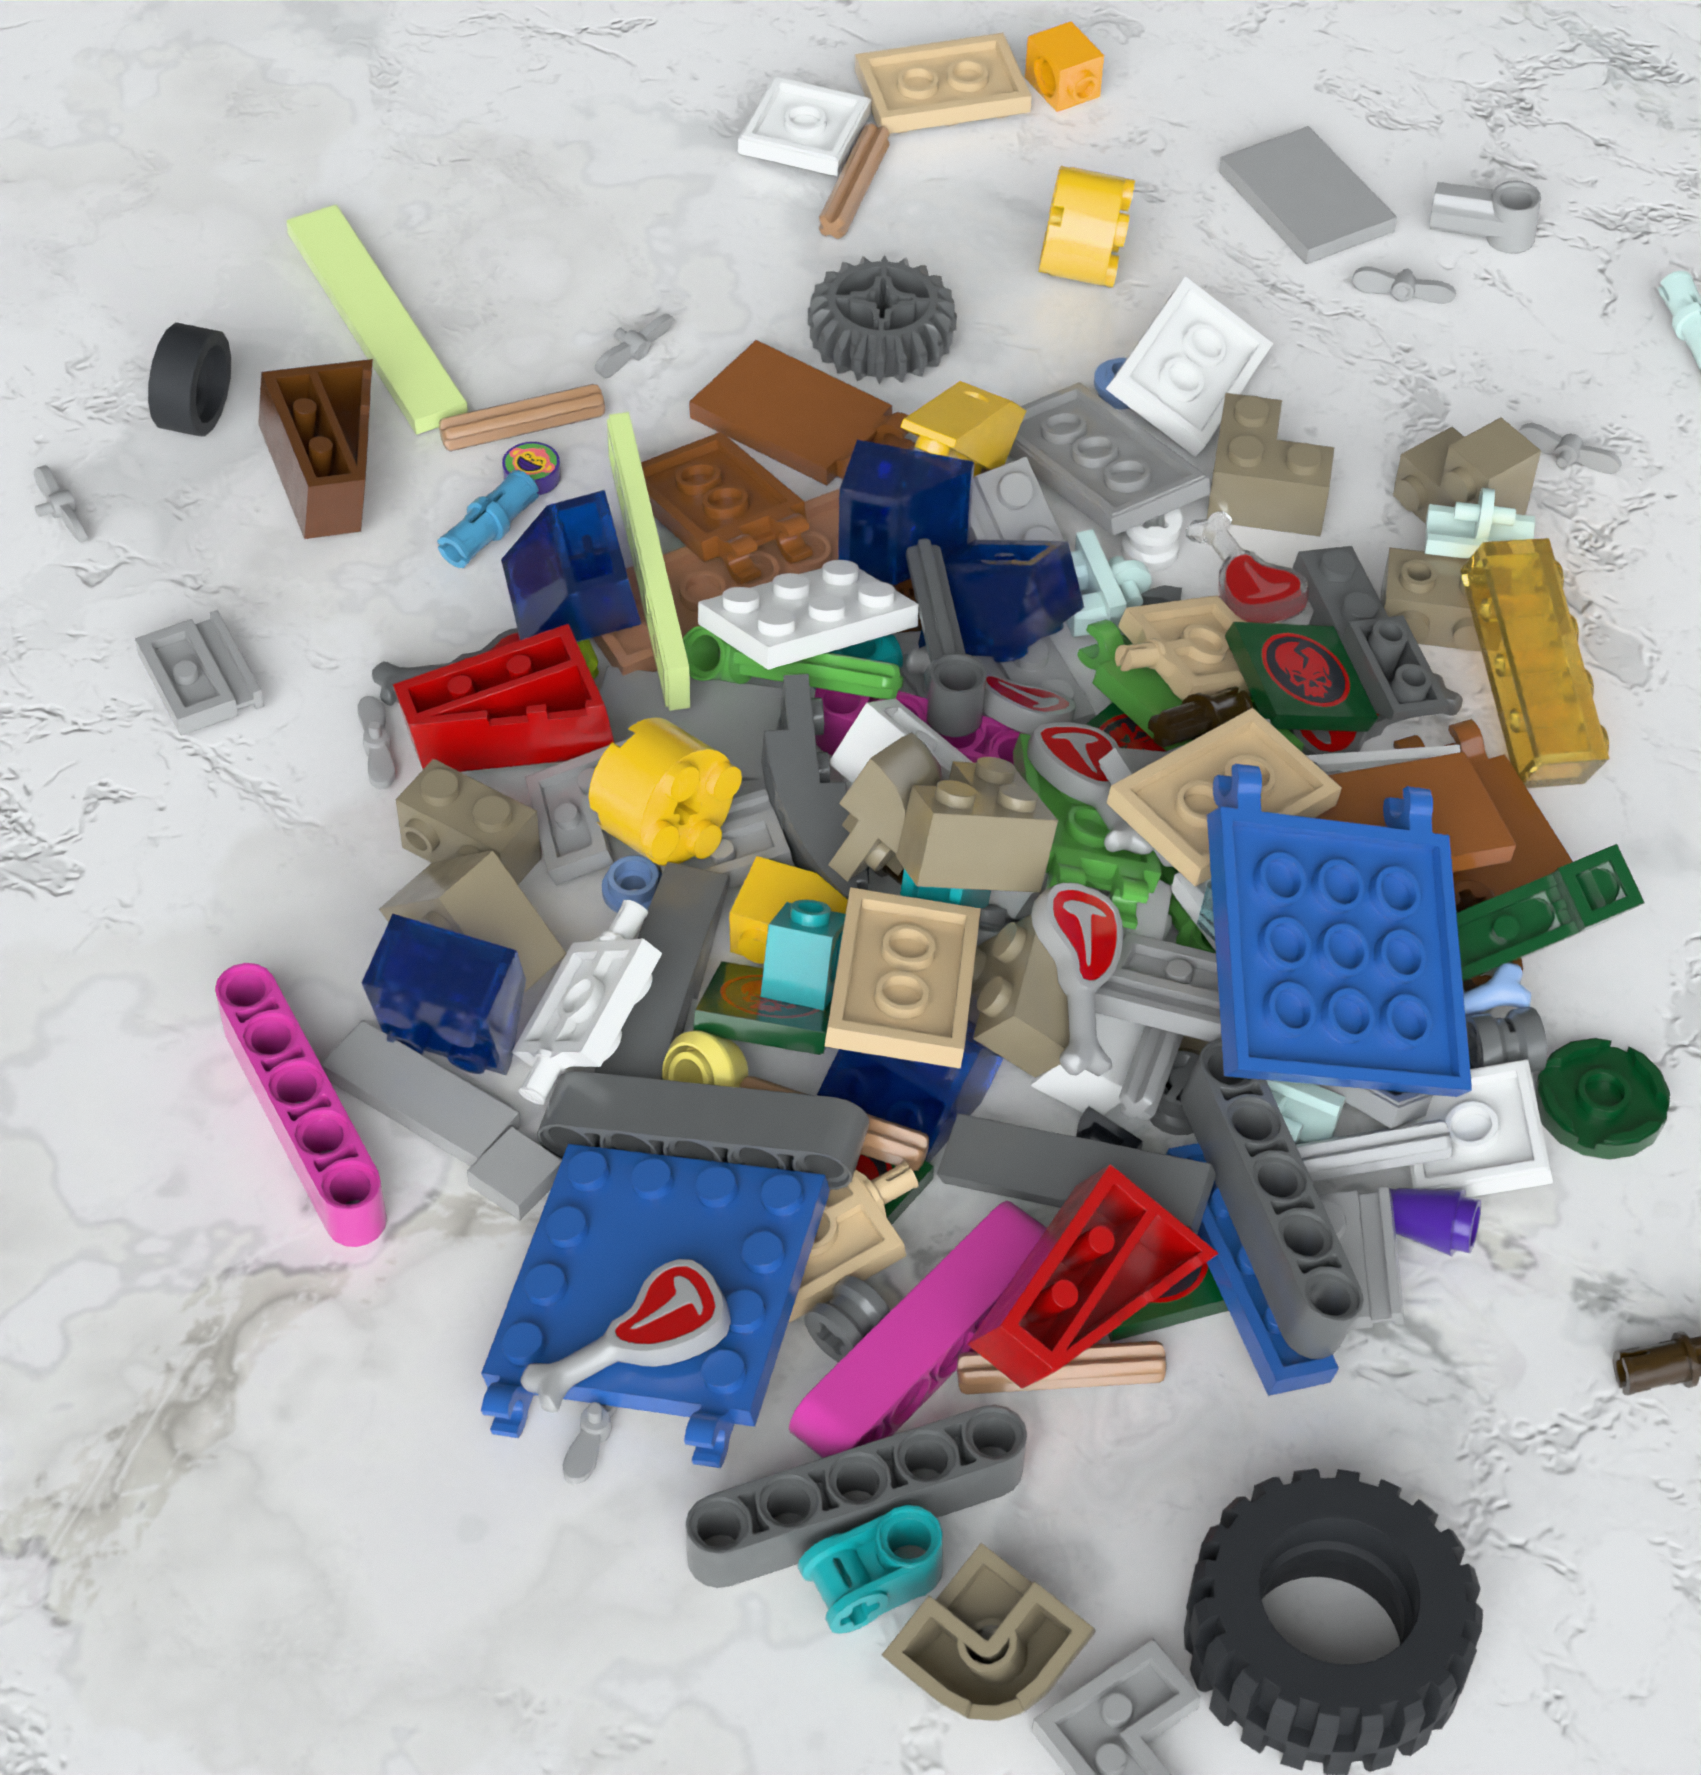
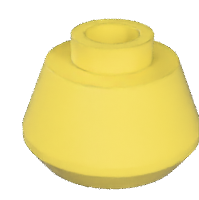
M697 1030L680 1034L673 1040L668 1048L662 1068L663 1080L738 1088L743 1079L748 1076V1065L745 1056L733 1041Z

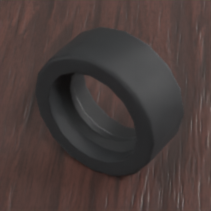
M177 322L166 329L157 345L148 381L150 416L157 428L203 437L215 428L226 403L231 379L230 346L222 331Z

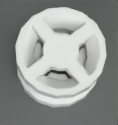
M1177 508L1126 530L1122 538L1121 553L1125 561H1140L1147 566L1150 572L1165 570L1172 566L1178 558V537L1181 534L1183 520L1180 510Z

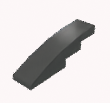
M667 862L648 908V915L644 919L637 938L645 939L662 953L651 973L653 977L652 984L646 995L638 1003L634 1004L622 1026V1038L619 1046L608 1059L603 1061L601 1067L595 1068L594 1073L663 1080L662 1068L668 1048L673 1040L684 1032L692 999L698 1000L730 883L729 875Z

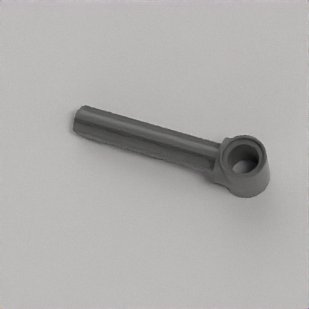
M922 538L918 540L917 545L908 547L906 559L916 603L919 604L918 612L930 664L924 672V682L928 695L926 718L930 727L936 732L949 737H963L972 734L981 725L987 673L984 665L978 659L965 654L941 549L938 545H931L929 539Z

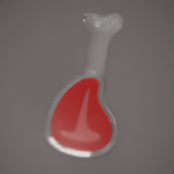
M1223 511L1213 513L1208 519L1193 520L1186 527V537L1190 541L1210 545L1223 561L1218 575V596L1235 615L1246 622L1276 624L1294 618L1306 609L1309 597L1306 578L1292 568L1267 563L1255 552L1243 549L1229 532L1232 526V518Z

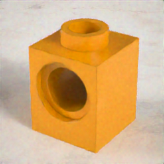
M1070 21L1028 36L1025 79L1056 112L1100 97L1104 54Z

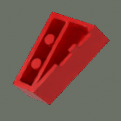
M569 624L393 684L410 739L422 769L432 759L459 772L561 762L609 746L612 742L615 743L605 704Z
M1110 1164L1076 1185L967 1345L1023 1389L1061 1369L1120 1326L1130 1316L1171 1289L1174 1284L1219 1253Z

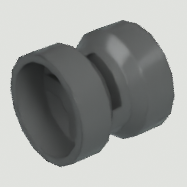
M1535 1008L1512 1009L1505 1018H1494L1488 1013L1468 1015L1466 1017L1470 1069L1528 1059L1531 1073L1544 1070L1547 1063V1039L1541 1017Z

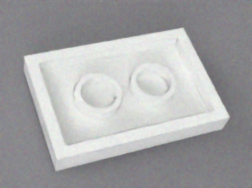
M1185 276L1129 354L1106 390L1196 457L1208 444L1221 424L1225 393L1240 394L1273 343Z
M832 560L824 563L820 569L801 574H780L772 582L750 588H729L721 596L699 601L698 624L769 670L917 627L919 604L897 592L892 585L881 582L862 571L857 564L846 560Z

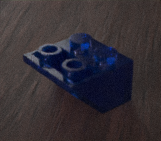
M857 440L839 489L838 560L851 561L857 564L859 569L877 580L896 585L911 578L906 551L908 547L917 545L919 539L926 538L931 541V545H938L941 549L944 564L966 555L970 538L974 461Z
M605 490L546 505L501 559L520 640L569 624L577 642L641 625Z
M974 540L943 560L965 654L972 657L990 656L993 657L995 662L999 663L1020 659L1028 654L1029 646L1042 637L1061 631L1066 620L1085 608L1068 541ZM922 629L918 640L919 648L926 646Z
M392 914L361 982L381 1030L387 1034V1042L394 1043L397 1040L421 1055L424 1051L447 1057L452 1065L468 1073L483 1074L486 1069L506 1076L512 1062V1050L515 1045L526 984V977L517 950Z
M968 1020L961 1068L839 1049L816 1096L847 1100L859 1106L866 1114L926 1133L929 1136V1149L925 1161L930 1163L948 1142L957 1114L970 1116L982 1103L1004 1058L973 1039L977 1024Z

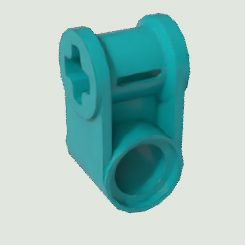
M905 1505L894 1508L887 1514L846 1533L836 1534L816 1543L799 1559L797 1567L805 1581L814 1582L828 1608L825 1620L832 1633H850L873 1622L880 1615L918 1597L925 1596L936 1588L942 1578L943 1533L939 1521L931 1512L919 1506ZM907 1545L918 1546L926 1551L922 1556L914 1559H903L893 1552Z

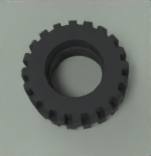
M1314 1468L1294 1471L1292 1481L1289 1484L1283 1485L1279 1477H1272L1254 1485L1251 1501L1246 1496L1236 1497L1222 1510L1220 1524L1209 1528L1201 1544L1198 1562L1195 1564L1186 1606L1187 1615L1184 1624L1185 1650L1193 1655L1189 1670L1197 1690L1204 1693L1213 1690L1209 1705L1211 1712L1223 1726H1230L1236 1721L1243 1728L1240 1741L1257 1753H1262L1267 1745L1283 1753L1280 1764L1301 1771L1303 1770L1305 1760L1323 1763V1773L1325 1775H1348L1352 1762L1362 1761L1365 1770L1372 1772L1391 1766L1397 1748L1402 1755L1412 1756L1426 1746L1432 1730L1442 1729L1454 1712L1459 1695L1463 1691L1477 1653L1476 1646L1482 1632L1483 1609L1476 1603L1481 1588L1475 1568L1469 1564L1460 1565L1466 1549L1454 1531L1448 1528L1440 1532L1435 1527L1438 1514L1422 1500L1418 1499L1411 1505L1399 1497L1402 1490L1401 1487L1383 1479H1380L1378 1487L1360 1482V1472L1337 1469L1335 1478H1320L1319 1469ZM1325 1577L1349 1583L1370 1595L1382 1606L1396 1628L1400 1646L1389 1654L1366 1663L1336 1664L1321 1661L1301 1652L1278 1633L1265 1612L1262 1599L1278 1586L1300 1578Z

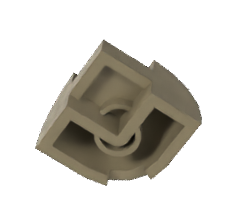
M912 732L871 757L839 803L850 813L842 824L850 834L828 865L847 882L867 867L877 872L887 865L899 876L904 867L896 856L912 785L937 786V783L943 780L939 762L926 744Z
M980 1543L936 1600L928 1595L882 1653V1656L942 1706L967 1719L1000 1721L1026 1712L1045 1697L1090 1641L1096 1630L1038 1583L1029 1581L984 1544Z

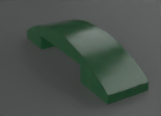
M1618 844L1557 868L1549 875L1456 913L1462 982L1493 971L1505 963H1512L1643 905L1645 902Z

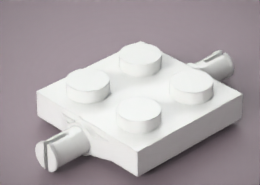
M623 900L622 906L608 931L603 932L601 936L591 941L573 942L512 1050V1053L528 1065L533 1066L522 1087L518 1090L520 1095L538 1105H544L545 1099L560 1072H564L568 1067H601L603 1061L608 1059L619 1046L622 1038L621 1028L634 1004L638 1003L648 992L653 979L651 973L662 955L659 950L645 939H634L643 920L648 915V911L640 904L631 900Z

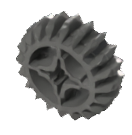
M884 255L881 261L870 262L862 256L859 265L854 266L847 262H842L839 272H826L824 281L815 285L810 307L808 308L807 324L810 326V339L812 340L813 349L820 352L822 362L834 363L837 374L853 371L857 381H860L865 376L876 377L880 385L884 377H894L902 383L907 373L922 377L927 366L938 367L941 357L949 353L950 346L953 343V331L956 330L957 313L954 312L955 305L952 298V290L943 286L942 276L929 275L926 265L912 268L909 266L907 258L895 263L888 262Z

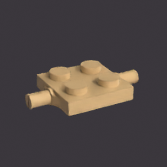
M1218 595L1128 607L1125 609L1118 627L1132 642V645H1120L1116 649L1115 662L1118 667L1121 666V671L1145 667L1155 669L1169 685L1171 691L1182 702L1191 694L1203 693L1209 696L1235 686L1239 687L1238 693L1245 690L1248 694H1251L1224 636L1233 622L1246 621L1235 615Z
M901 1162L900 1165L872 1181L855 1169L852 1182L847 1187L839 1190H830L788 1324L808 1313L817 1303H825L833 1298L832 1289L845 1276H854L864 1281L906 1257L904 1242L887 1219L884 1205L911 1189L919 1187L917 1178L912 1169H909L907 1162Z

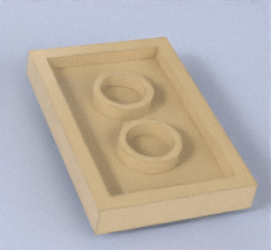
M1004 33L855 54V72L865 97L871 98V112L878 128L885 126L889 133H905L910 130L929 127L951 126L989 118H1004L1009 115L1029 113L1031 111L1032 95Z
M1251 708L1111 785L1107 804L1196 887L1211 878L1207 814L1218 808L1213 797V780L1215 776L1224 775L1232 777V765L1235 763L1259 766L1262 774L1261 811L1315 818L1336 806L1342 787L1256 710Z
M850 887L824 1047L961 1068L981 908Z

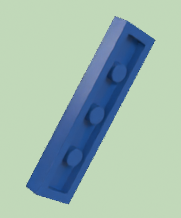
M1199 1143L1168 1148L1166 1153L1169 1156L1207 1163ZM1214 1181L1197 1236L1219 1253L1210 1259L1207 1265L1267 1395L1271 1396L1331 1383L1339 1369L1333 1355L1324 1359L1307 1358L1291 1349L1282 1337L1244 1246L1230 1218L1225 1202Z

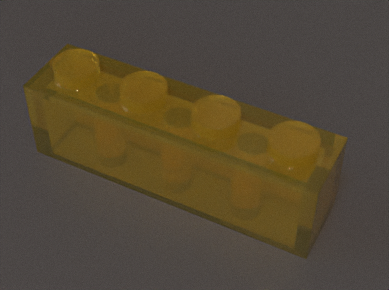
M1549 538L1482 542L1460 569L1510 763L1527 789L1585 784L1610 759L1608 754L1609 737L1605 727L1599 722L1593 700V678L1584 667L1578 645V624L1575 617L1569 612L1563 590L1564 573L1562 566L1555 560Z

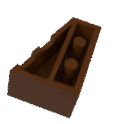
M373 359L261 372L258 425L304 539L361 532L366 482Z

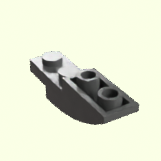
M1344 546L1299 551L1293 565V570L1300 580L1301 586L1314 610L1308 625L1335 627L1375 712L1389 720L1446 713L1450 705L1404 616L1388 617L1353 547Z
M808 674L783 675L781 696L783 730L764 731L761 764L765 788L795 866L817 873L848 899L850 887L868 890L867 869L847 882L828 865L850 834L842 826L850 813L839 804L847 793L846 782L830 783L828 752H817L815 735L824 734L822 698H811Z

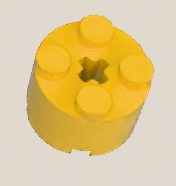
M1060 166L1052 196L1038 272L1113 288L1119 256L1111 254V251L1118 253L1119 248L1124 246L1130 214L1120 213V210L1129 211L1135 180L1076 167Z
M655 717L638 721L628 728L635 734L621 747L612 742L601 756L594 770L588 798L590 809L598 813L600 822L596 823L601 829L658 865L666 866L667 862L680 864L694 856L698 859L709 857L715 852L721 842V826L728 815L733 796L741 785V771L738 767L731 764L724 754L666 719Z

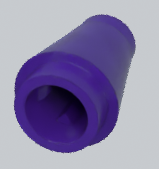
M1389 1188L1393 1201L1397 1235L1451 1257L1455 1251L1472 1252L1480 1223V1199L1466 1197L1465 1189Z

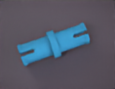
M513 470L486 497H477L467 507L465 517L438 539L437 543L440 544L438 550L442 557L451 565L457 568H464L485 545L491 541H499L510 531L512 520L539 498V494H537L539 490L535 481L525 472Z

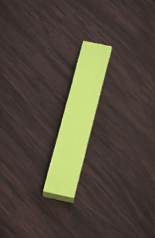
M335 204L286 220L288 235L367 359H373L372 366L415 434L418 435L438 428L439 421L442 418L467 413V402L338 206Z
M629 412L609 414V419H606L608 458L665 707H668L669 711L690 708L688 659Z

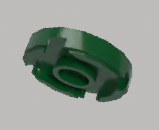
M1590 1038L1571 1041L1550 1054L1544 1070L1540 1072L1536 1081L1535 1096L1540 1121L1544 1128L1560 1144L1581 1155L1611 1160L1634 1156L1651 1146L1665 1126L1670 1106V1090L1660 1069L1645 1054L1631 1047H1628L1627 1052L1617 1047H1611V1040Z

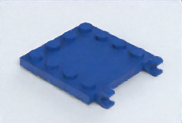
M1235 763L1232 765V777L1224 775L1215 776L1213 780V797L1218 808L1207 814L1224 1076L1458 1097L1472 1091L1449 835L1436 834L1432 831L1433 798L1430 789L1407 786L1403 788L1404 799L1392 797L1384 799L1383 816L1387 827L1262 812V774L1259 766Z
M568 1144L481 1372L488 1387L483 1398L481 1412L483 1415L495 1417L491 1425V1433L493 1435L513 1438L521 1436L533 1396H539L537 1393L528 1392L521 1383L522 1374L529 1364H551L560 1361L599 1339L605 1334L613 1320L632 1308L644 1281L654 1270L665 1263L677 1259L692 1260L701 1264L714 1277L726 1299L731 1319L727 1335L716 1346L704 1353L674 1364L655 1367L623 1362L614 1363L574 1385L563 1399L586 1403L596 1402L600 1405L690 1417L685 1431L684 1442L685 1445L696 1446L692 1457L693 1464L721 1468L727 1456L734 1424L756 1426L830 1193L826 1175Z

